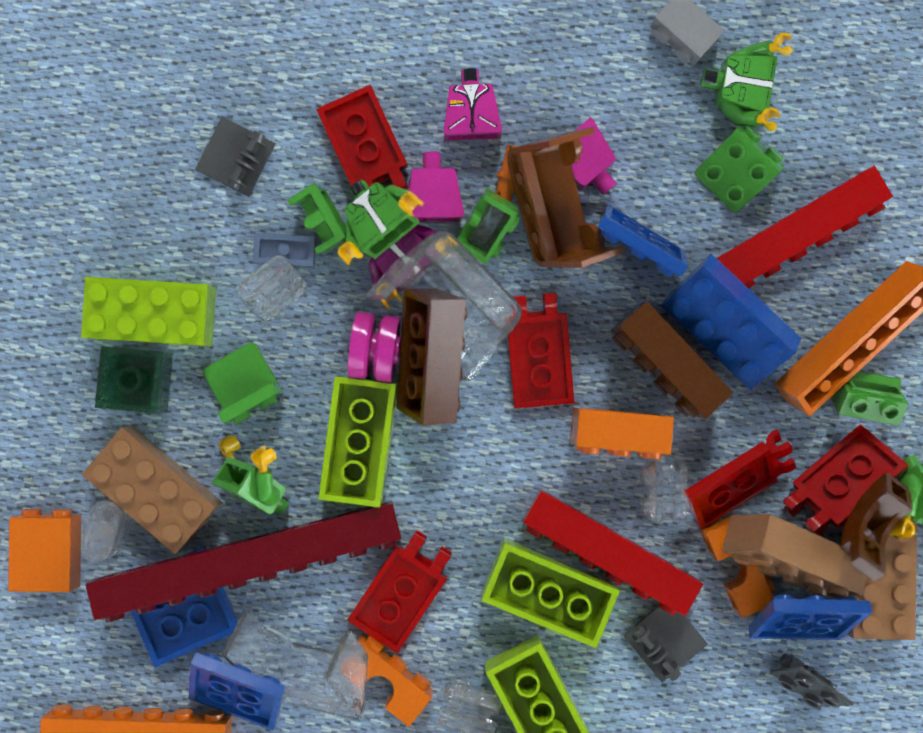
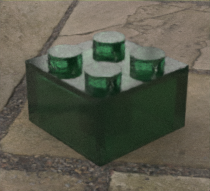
M101 346L95 408L156 414L166 413L168 411L173 353Z

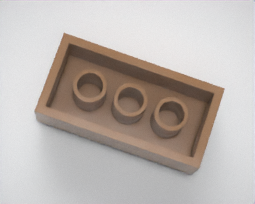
M134 426L121 427L81 474L174 554L179 553L188 546L223 504L221 500Z
M772 514L731 515L722 551L733 555V561L748 566L756 565L759 567L758 571L769 576L776 577L779 575L783 577V582L788 585L807 587V593L811 595L826 597V594L837 598L848 595L863 596L867 575L857 571L850 564V554L843 550L840 545Z
M912 517L910 521H912L915 527V533L912 537L899 539L897 536L889 535L885 544L886 575L878 581H874L867 576L863 596H855L857 600H870L872 614L847 634L853 639L915 640L918 523H915ZM845 524L842 525V533H843Z

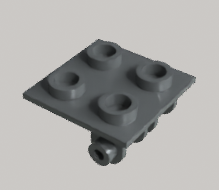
M222 117L195 170L249 197L276 143L266 139L263 134L257 131L252 132Z
M656 607L623 635L661 682H664L667 678H670L671 681L679 678L681 675L679 668L708 645L685 616L678 612L673 616L659 607Z
M783 654L779 659L781 668L770 671L772 675L779 679V685L804 696L803 701L811 707L817 709L821 707L838 708V706H852L854 704L853 701L838 692L833 687L831 681L818 674L815 670L811 671L808 665H804L805 663L792 654L789 656Z

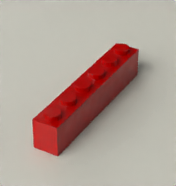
M874 165L716 259L749 289L756 285L753 279L763 274L767 278L782 269L779 265L787 259L791 263L807 255L806 248L814 243L818 248L834 239L831 233L841 228L842 232H845L858 225L860 222L857 218L866 213L870 217L885 209L886 207L883 203L891 199L893 195Z
M542 489L539 490L523 518V523L527 525L525 530L540 539L543 535L552 539V546L565 554H568L569 550L580 556L578 561L591 569H595L597 565L607 571L605 576L619 585L623 581L633 586L631 590L633 593L645 600H648L649 597L656 599L660 602L658 607L675 616L676 612L686 616L704 585L699 579Z

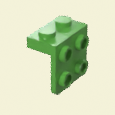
M739 125L695 171L696 176L733 212L740 211L784 167V164L781 162L783 160L782 155L772 146L767 148L760 141L761 135L752 126L745 127Z
M255 343L244 345L205 367L203 370L207 382L223 410L218 412L223 424L233 422L234 425H237L251 417L249 412L259 406L261 410L272 406L278 402L276 397L284 393Z

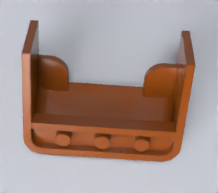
M594 127L567 132L509 149L507 153L508 167L533 259L540 267L583 268L624 253L622 246L605 247V237L600 234L602 230L593 223L585 222L571 164L579 162L583 148L579 138L594 134Z

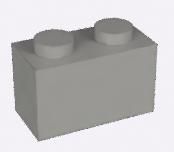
M670 0L657 14L650 26L653 29L654 37L659 42L671 45L676 50L675 55L680 61L686 64L690 62L693 66L700 61L725 31L691 0Z

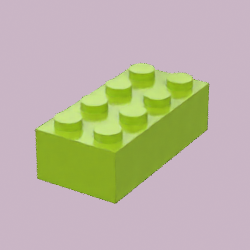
M85 276L81 338L212 347L216 287L208 284Z
M340 376L334 377L318 500L381 507L384 498L398 384Z
M503 537L482 588L481 601L597 649L620 590L615 583Z
M538 633L485 661V672L517 733H590Z

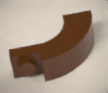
M887 472L879 477L858 500L846 521L841 537L840 547L850 554V564L857 571L865 573L874 581H878L886 575L885 544L889 534L904 516L913 511L909 488Z

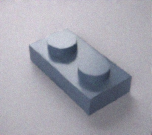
M254 232L253 263L315 268L317 238L315 236Z

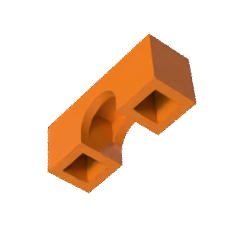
M731 516L712 523L702 530L700 529L711 557L717 561L734 557L722 551ZM740 564L738 576L734 580L723 584L734 611L741 618L763 610L774 598L772 594L776 593L769 576H764L763 573L758 571L759 567L753 564L752 566Z
M361 634L340 661L337 671L360 689L374 676L387 678L392 683L394 691L388 697L385 709L410 727L432 699L433 689L430 688V681L420 673L414 675L407 670L406 662L398 655L393 654L391 657L382 650L384 647L382 643L371 636L367 638Z

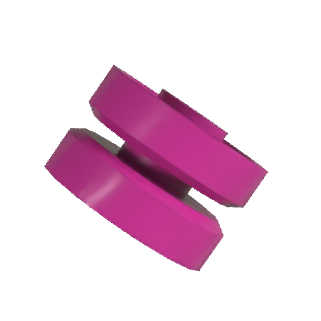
M357 311L349 345L348 378L365 380L369 376L372 362H374L373 376L375 380L386 383L393 382L400 355V317L384 315L380 321L378 333H376V318L374 314Z

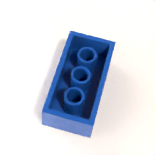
M712 254L668 294L661 305L666 312L750 390L796 354L801 340L798 334Z

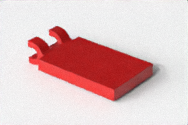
M371 84L316 109L351 186L360 180H364L369 187L377 182L383 184L391 180L394 186L408 190L407 183L401 173V170L408 168V164Z
M556 293L542 294L544 306L542 311L527 312L526 296L513 297L515 318H506L515 409L575 403L567 313L558 314Z
M860 424L792 482L796 491L783 500V503L786 505L784 508L794 517L806 504L816 514L805 522L806 530L820 536L830 523H833L838 529L845 524L858 500L879 477L887 472L897 479L908 470V464Z
M777 429L767 436L766 445L764 442L759 443L684 490L694 520L701 530L778 482L777 477L781 474L789 473L796 469L795 461L792 458L785 462H779L780 459L791 454L793 449L788 441L779 446L775 445L782 440Z
M416 530L405 548L397 543L347 619V621L397 654L448 577L441 571L451 558L452 552L441 546L433 561L418 552L427 537L419 530Z

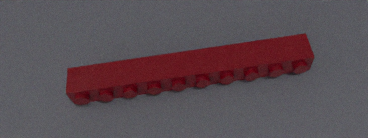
M389 501L382 503L380 508L369 506L94 578L87 582L85 586L94 621L105 618V622L109 623L124 618V613L136 610L137 614H143L155 610V605L167 602L168 606L187 601L186 596L198 593V597L203 598L217 593L216 588L228 585L229 590L246 586L247 580L259 577L260 582L278 577L277 572L289 569V573L292 574L308 569L307 564L319 561L320 566L338 561L337 556L349 553L350 558L366 554L367 548L378 546L379 550L396 546V541L402 538L393 502Z

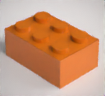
M573 407L570 443L576 446L577 451H580V453L599 454V449H607V453L613 456L630 457V452L633 451L637 452V456H642V458L661 460L662 454L671 455L674 417L659 414Z

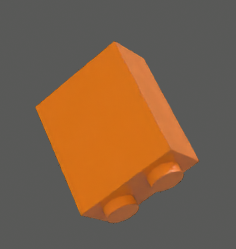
M32 508L22 509L20 515L9 518L8 592H71L80 587L81 514H71V509H54L52 514H41V509Z

